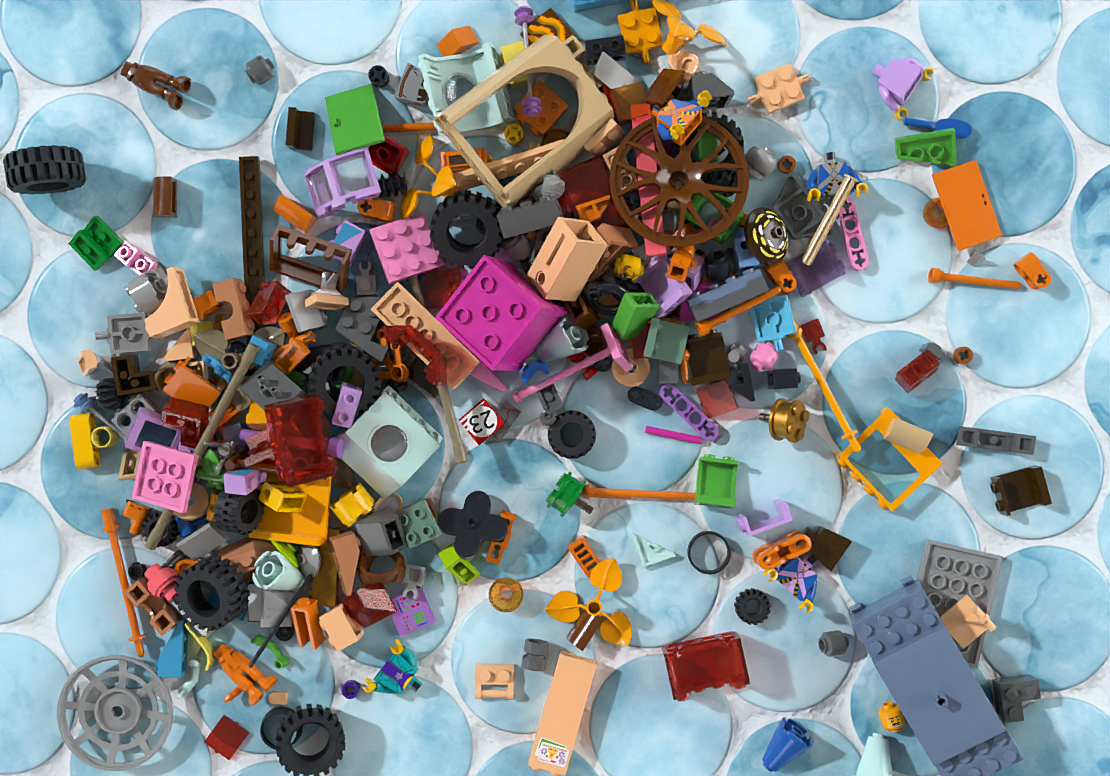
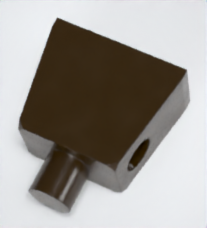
M807 526L802 532L811 540L809 552L830 571L833 570L852 543L846 537L822 526L817 531Z

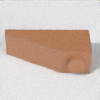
M352 531L329 537L343 593L347 596L352 593L360 553L358 546H361L359 536L355 535Z

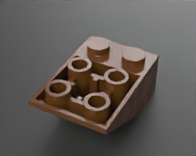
M663 68L641 99L640 105L650 104L652 113V109L656 104L665 107L670 100L676 99L686 81L684 79L686 71Z

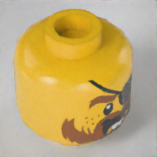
M623 254L620 258L616 259L614 273H617L619 279L636 281L639 276L643 275L644 265L641 264L640 257Z

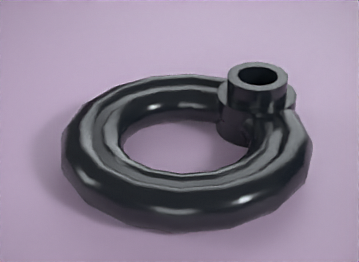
M591 282L587 285L585 300L597 313L613 316L616 315L624 294L630 292L616 283ZM602 293H613L620 298V302L616 305L608 306L601 304L598 299L602 296Z

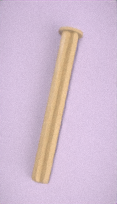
M844 174L845 178L801 259V262L808 266L812 264L855 182L858 183L857 179L847 174Z

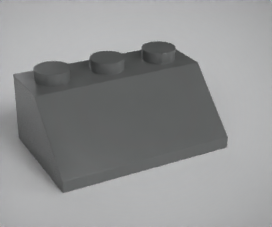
M706 71L695 72L691 76L686 88L687 101L697 99L698 95L703 91L710 93L712 100H709V105L702 107V110L709 107H717V109L727 108L734 96L732 88L713 73L706 74Z
M546 195L540 197L537 202L532 203L531 200L520 203L519 207H503L501 212L498 213L497 218L505 239L552 226L558 217H563L564 215L556 196Z

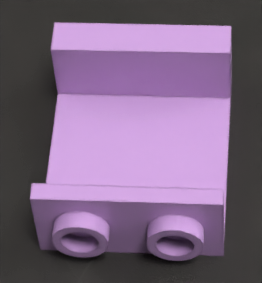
M782 499L774 500L773 503L778 515L750 526L746 516L738 513L736 523L739 530L748 536H752L793 521L787 502Z

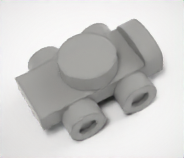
M733 343L729 347L730 352L727 353L729 366L732 370L738 366L736 363L738 360L742 362L747 358L744 355L747 351L740 343L737 346Z

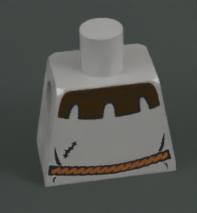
M407 63L394 97L398 102L427 107L429 97L423 86V75L419 68L411 63Z

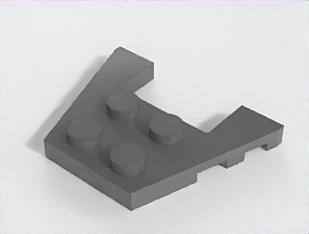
M351 296L348 301L349 305L345 307L335 328L336 332L374 358L377 363L383 365L389 353V347L372 342L382 320L371 310L382 297Z

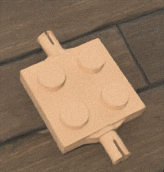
M790 63L754 78L757 94L747 98L749 105L761 101L769 115L801 102L805 99L801 90V84L811 81V77H809V73L797 77Z

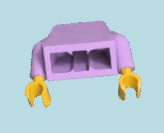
M914 58L892 59L887 67L877 64L872 73L879 77V93L885 104L892 111H895L894 117L896 120H903L899 115L900 111L904 115H908V110L900 108V105L904 106L919 81L926 82L931 80L927 73L930 75L934 73L933 68L925 69V66Z

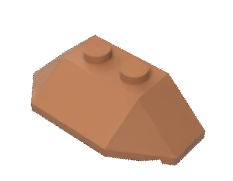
M248 536L217 551L216 556H220L221 561L225 558L229 559V565L235 563L238 566L236 571L238 573L242 571L245 576L241 578L243 581L253 578V573L256 571L254 565L263 553L267 551H280L272 542L265 539L249 538ZM212 585L214 594L218 593L216 588Z

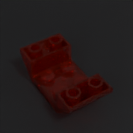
M412 325L383 326L381 328L385 332L383 337L395 347L399 345L404 348L409 341L420 349L423 347L424 350L422 352L432 360L423 370L427 374L425 378L436 387L440 385L445 388L447 386V357Z

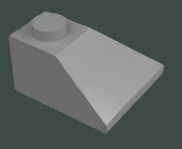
M262 589L260 627H274L294 597V591ZM291 610L280 627L294 626Z

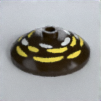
M760 207L751 211L744 225L745 240L751 254L765 265L779 263L786 255L789 242L784 222L778 214L769 208Z

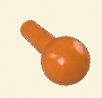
M687 349L684 350L682 363L679 364L682 384H689L687 361L690 358V354Z

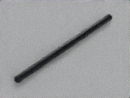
M312 574L306 577L249 663V668L254 666L290 612L291 607L296 603L311 580Z

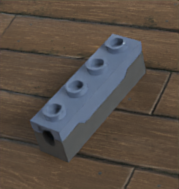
M750 268L742 272L744 276L736 278V276L730 277L725 280L726 284L720 287L717 283L708 287V292L702 295L700 291L690 295V300L686 301L695 323L768 291L769 288L762 276L761 270L754 271V268Z

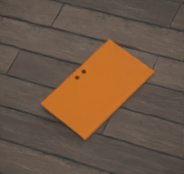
M976 160L931 174L958 252L1002 236Z

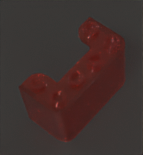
M594 156L557 173L558 177L565 183L563 195L574 219L579 220L575 206L610 195L611 199L601 219L591 222V225L595 230L602 223L629 229V226L622 219L613 202L610 191V175L608 176L606 172L608 166L603 157Z
M311 394L264 405L278 478L282 484L288 487L336 475L337 461L335 457L332 458L326 452L328 442L322 432V428H324L323 419L319 417L326 410L325 401L323 398L321 399V396Z
M735 631L672 643L662 647L673 700L679 702L686 701L692 695L691 691L699 693L705 691V688H722L724 684L728 683L735 689H743L746 685L750 684L741 638Z

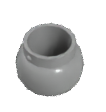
M765 145L762 148L760 146H753L745 155L749 172L760 181L764 176H769L777 165V161L774 158L776 154Z

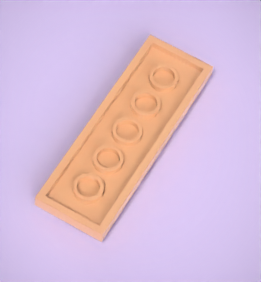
M399 282L371 308L452 390H455L481 363Z

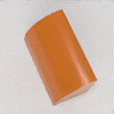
M282 194L274 206L276 214L305 234L310 231L317 220L316 217Z

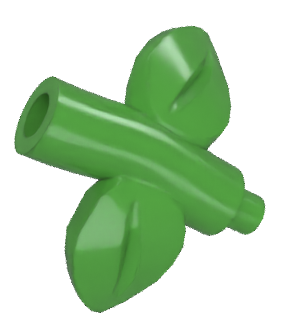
M209 449L202 459V465L196 468L195 475H197L198 479L207 480L206 485L222 492L225 487L224 474L228 470H222V468L219 471L216 470L221 461L216 453Z

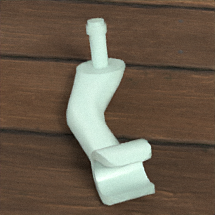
M193 655L192 660L189 661V666L193 667L192 676L187 682L178 687V700L182 698V695H187L197 684L203 662L202 657Z

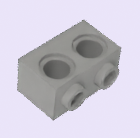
M135 394L128 400L129 404L125 408L121 407L115 412V417L111 421L127 436L141 402L145 405L146 409L157 413L161 410L146 394ZM127 416H129L131 419V423L129 426L125 423V418ZM145 420L143 427H144L149 421Z

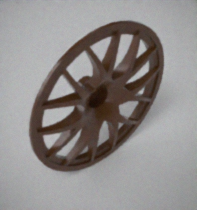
M654 116L631 130L615 152L610 168V191L615 207L631 229L654 243L672 247H687L705 243L717 237L731 226L744 206L749 189V169L746 157L737 140L729 131L717 122L702 116V122L697 127L701 130L687 147L685 142L680 146V153L674 159L667 155L657 131V117ZM653 131L658 152L636 143ZM705 132L710 133L721 142L704 160L692 163L690 155ZM724 146L734 161V164H710ZM631 148H634L657 162L660 170L649 172L626 165L624 161ZM622 169L644 178L623 190L621 189ZM736 170L737 188L705 184L701 178L704 174L713 171ZM677 181H681V185H683L679 189H676L674 185ZM655 186L660 189L659 195L632 212L623 197L624 194L642 187ZM711 193H736L733 204L727 213ZM701 196L705 198L722 214L723 218L708 229L695 210L691 197ZM671 201H676L680 205L677 236L657 232L663 209ZM659 204L653 230L642 224L635 217V215ZM686 210L704 231L693 235L681 236Z

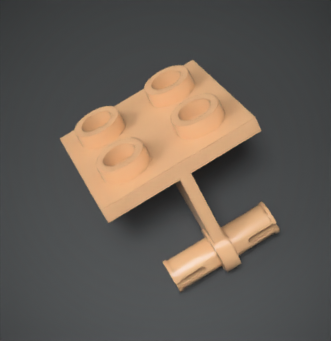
M965 595L940 616L950 635L963 649L987 629L992 632L997 627L989 619L990 616L984 613L968 595Z

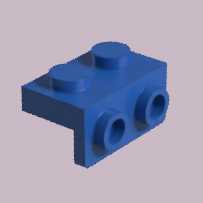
M534 360L530 366L526 364L520 371V374H522L520 379L528 383L538 369L548 375L550 373L547 370L549 366L542 360L538 362Z

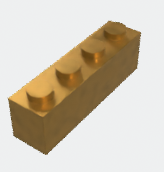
M328 527L327 544L318 546L321 564L317 575L311 578L313 588L309 592V599L318 600L317 606L335 607L338 604L340 579L329 537L342 534L343 528Z

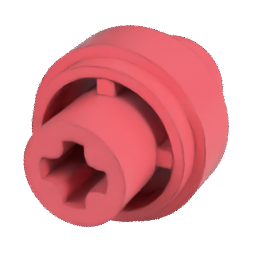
M158 563L149 567L144 574L149 580L147 583L149 592L155 598H166L169 603L174 602L175 596L179 594L174 589L179 584L176 580L180 576L172 568H162Z

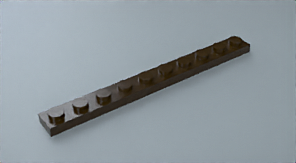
M244 156L239 157L243 269L246 287L245 296L250 304L249 313L255 325V333L257 330L267 327V324H262L266 316L260 157ZM252 336L246 337V339H247V346H248V344H249V342H250Z

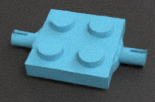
M788 296L771 297L750 308L758 343L769 340L774 341L776 352L783 351L781 339L787 335L797 333Z

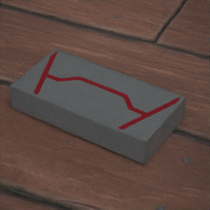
M505 401L497 412L504 424L490 437L499 443L521 411Z

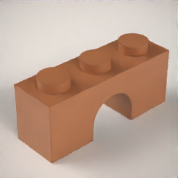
M231 278L213 283L216 303H230L233 307L232 316L227 320L221 321L225 340L234 341L254 335L255 325L250 317V304L246 300V287L242 279Z
M146 577L140 578L123 593L135 607L141 606L147 610L151 616L149 623L163 636L174 628L182 617L165 598H155L149 592L147 586L149 580Z

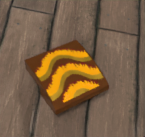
M549 8L527 26L529 46L543 35H554L561 42L574 35L552 8ZM522 31L520 33V36L524 39V33Z

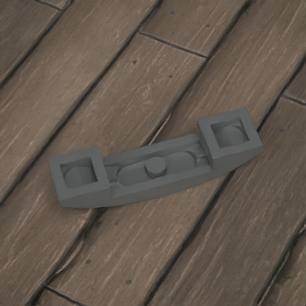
M959 426L956 445L1034 455L1036 436Z

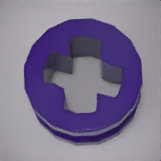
M355 680L345 682L341 690L342 695L347 699L355 698L360 691L359 683ZM353 685L355 693H348L346 686L351 687Z

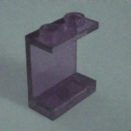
M827 240L822 243L810 266L801 262L804 253L786 262L789 271L796 279V289L801 298L846 274L843 262L840 259L838 260L834 254L836 250L833 244L828 243Z

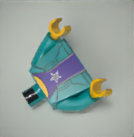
M396 639L397 646L392 647L390 645L392 654L373 680L375 682H372L370 678H366L365 681L369 685L366 687L362 686L363 690L366 693L374 691L387 694H401L407 686L414 692H417L422 682L414 677L419 669L414 652L402 645L400 640Z

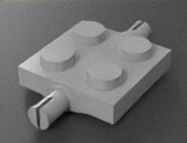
M144 312L107 316V330L105 332H95V335H97L95 338L96 340H108L110 354L151 351V337L146 332L144 320L148 317V314Z

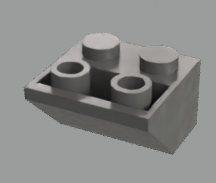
M389 506L354 522L366 556L392 555L408 547L398 514Z

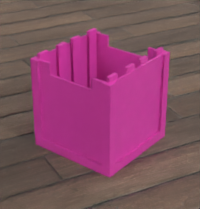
M483 255L435 318L491 370L520 371L524 367V362L559 319L563 318L568 311L553 301L543 298L540 291L524 278V275L517 270L518 267L514 263Z

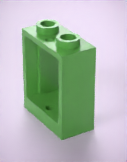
M711 193L722 207L727 210L730 209L733 201L719 193ZM695 196L691 201L698 214L708 200L701 196ZM743 208L731 226L713 238L714 241L722 245L725 240L728 241L731 238L733 228L736 224L739 225L744 218ZM686 210L684 223H690L699 232L704 231Z

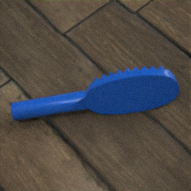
M905 117L903 125L935 131L954 128L956 139L967 138L972 133V127L969 123L957 119L946 118L940 119L937 122Z

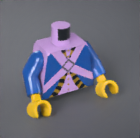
M811 553L802 561L798 557L788 559L785 563L763 572L764 576L770 574L769 582L776 579L798 600H803V603L798 606L799 610L803 609L804 606L807 608L806 614L813 610L812 603L816 594L818 575L811 568L818 560Z

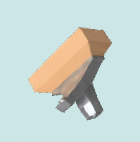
M329 272L322 273L321 288L311 293V296L305 300V307L339 311L348 306V298L341 296V293L336 290V283L340 275L338 273H333L332 275Z
M87 349L80 353L77 362L84 377L91 375L97 367L105 369L114 376L110 364H112L111 358L117 357V355L101 356Z

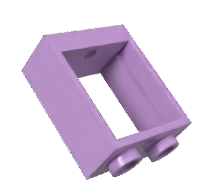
M139 407L125 438V447L141 452L143 443L136 440L145 420L176 430L170 447L178 449L180 440H184L187 433L185 422Z

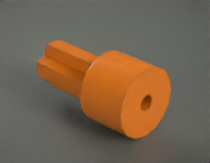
M291 312L279 316L277 321L282 331L287 333L289 339L293 336H300Z

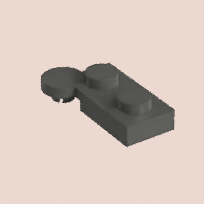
M554 383L536 392L545 411L540 417L541 423L545 426L553 424L556 416L566 411Z

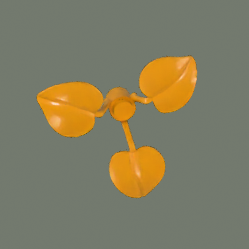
M651 0L657 11L667 16L670 31L667 34V40L662 46L663 51L667 54H675L680 46L684 47L690 39L699 33L704 38L726 47L727 43L723 36L712 26L700 24L699 28L694 31L689 25L679 19L681 13L673 4L665 0Z
M429 135L418 147L415 154V163L417 165L423 163L424 166L437 176L431 192L416 191L415 188L407 191L400 205L401 219L408 218L417 207L418 196L421 194L447 197L448 195L453 196L454 192H457L455 187L457 184L450 167L445 166L438 173L427 163V159L433 151L432 135Z
M614 558L601 561L591 571V584L600 588L596 598L590 599L587 605L577 604V596L571 591L566 590L558 592L545 608L549 616L565 623L573 622L579 618L580 611L578 608L587 610L591 616H603L607 619L600 625L601 636L612 644L628 646L630 643L632 629L628 617L619 611L614 612L611 617L603 613V605L599 600L603 589L607 592H613L622 584V572Z

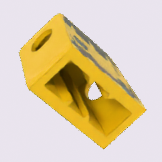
M264 482L258 487V490L261 492L259 500L276 512H301L308 495L283 482Z

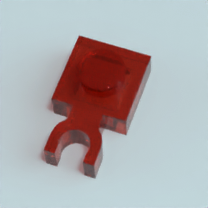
M818 318L799 325L803 330L802 335L805 342H812L814 355L818 354L816 350L818 345L822 347L823 351L827 350L825 344L820 340L825 334Z

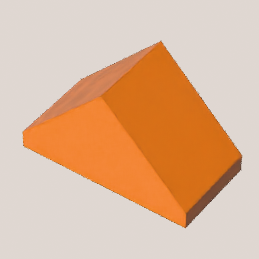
M465 26L452 29L437 44V47L444 57L462 54L477 45L479 41L471 27Z

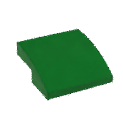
M94 216L83 230H79L68 244L94 271H97L116 253L124 241L99 216Z

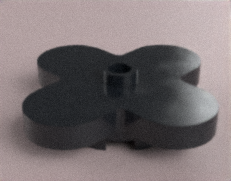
M483 491L470 493L465 499L463 509L448 508L443 510L438 516V525L441 531L447 535L456 536L454 549L456 554L464 560L475 558L480 553L482 543L485 541L499 542L508 533V525L505 519L499 515L490 514L491 500Z

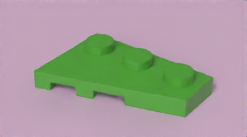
M954 128L894 138L897 159L957 166Z

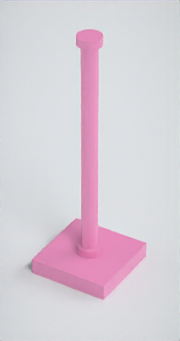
M608 323L602 325L601 329L608 348L520 392L512 393L516 403H519L521 399L610 355L626 372L633 369L622 339L617 336L616 331Z

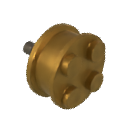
M780 398L772 406L770 414H759L760 421L769 422L770 435L774 440L781 441L787 439L788 442L796 443L804 438L809 411L806 410L802 401L794 400L789 402L787 399Z

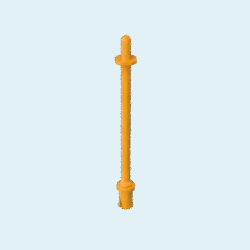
M794 319L797 333L788 335V337L795 340L845 435L841 437L842 440L847 438L853 450L859 453L861 446L854 435L858 430H851L801 337L802 328L798 327Z

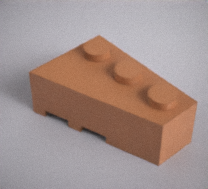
M604 223L597 227L596 231L608 246L587 282H592L609 269L608 265L617 258H620L625 252L631 248L635 250L639 247L630 229Z

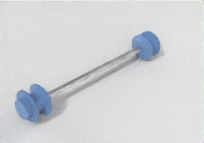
M80 393L73 402L75 404L73 407H80L81 414L91 411L123 439L126 438L118 428L93 408L95 399L89 400L88 393Z

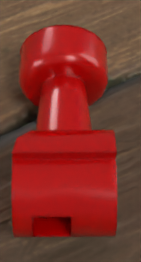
M584 352L567 357L571 362L578 363L587 356ZM587 366L582 369L585 372L582 376L587 381L598 370L594 366L591 368Z

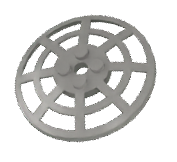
M108 655L89 661L70 676L59 696L57 721L62 739L77 758L97 769L122 771L140 766L161 749L171 731L174 708L168 686L162 677H158L155 669L134 657ZM119 660V671L106 672L97 677L89 669L101 662ZM127 661L142 666L155 678L147 683L138 675L127 672ZM83 674L90 683L84 689L80 700L67 701L73 684ZM119 676L118 687L108 689L102 682V680L109 677ZM127 678L135 680L143 687L136 693L126 688ZM158 684L161 685L166 695L169 708L168 714L158 712L157 698L152 690ZM95 686L102 695L96 703L86 702L89 693ZM147 693L150 696L153 711L142 708L140 698ZM115 706L122 708V715H117L114 712ZM66 709L78 710L79 722L84 733L75 740L67 724ZM85 710L94 711L97 723L92 727L88 725ZM141 717L151 719L150 725L144 734L137 727ZM157 720L167 722L162 738L151 750L146 739L153 732ZM101 728L111 733V743L100 739L95 733ZM131 731L136 739L130 743L119 744L120 734ZM89 738L96 745L109 750L107 761L92 757L79 745ZM140 745L145 754L133 761L115 763L117 751L129 750Z

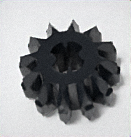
M114 378L99 380V383L96 385L97 391L95 392L101 409L116 410L121 408L125 396H117Z

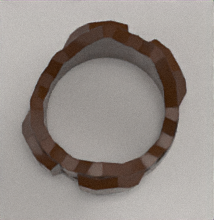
M399 551L392 555H387L396 562V566L387 573L372 574L369 573L370 567L378 556H366L363 553L358 562L359 568L357 569L360 582L363 585L376 584L377 582L401 584L405 577L406 569L403 555Z

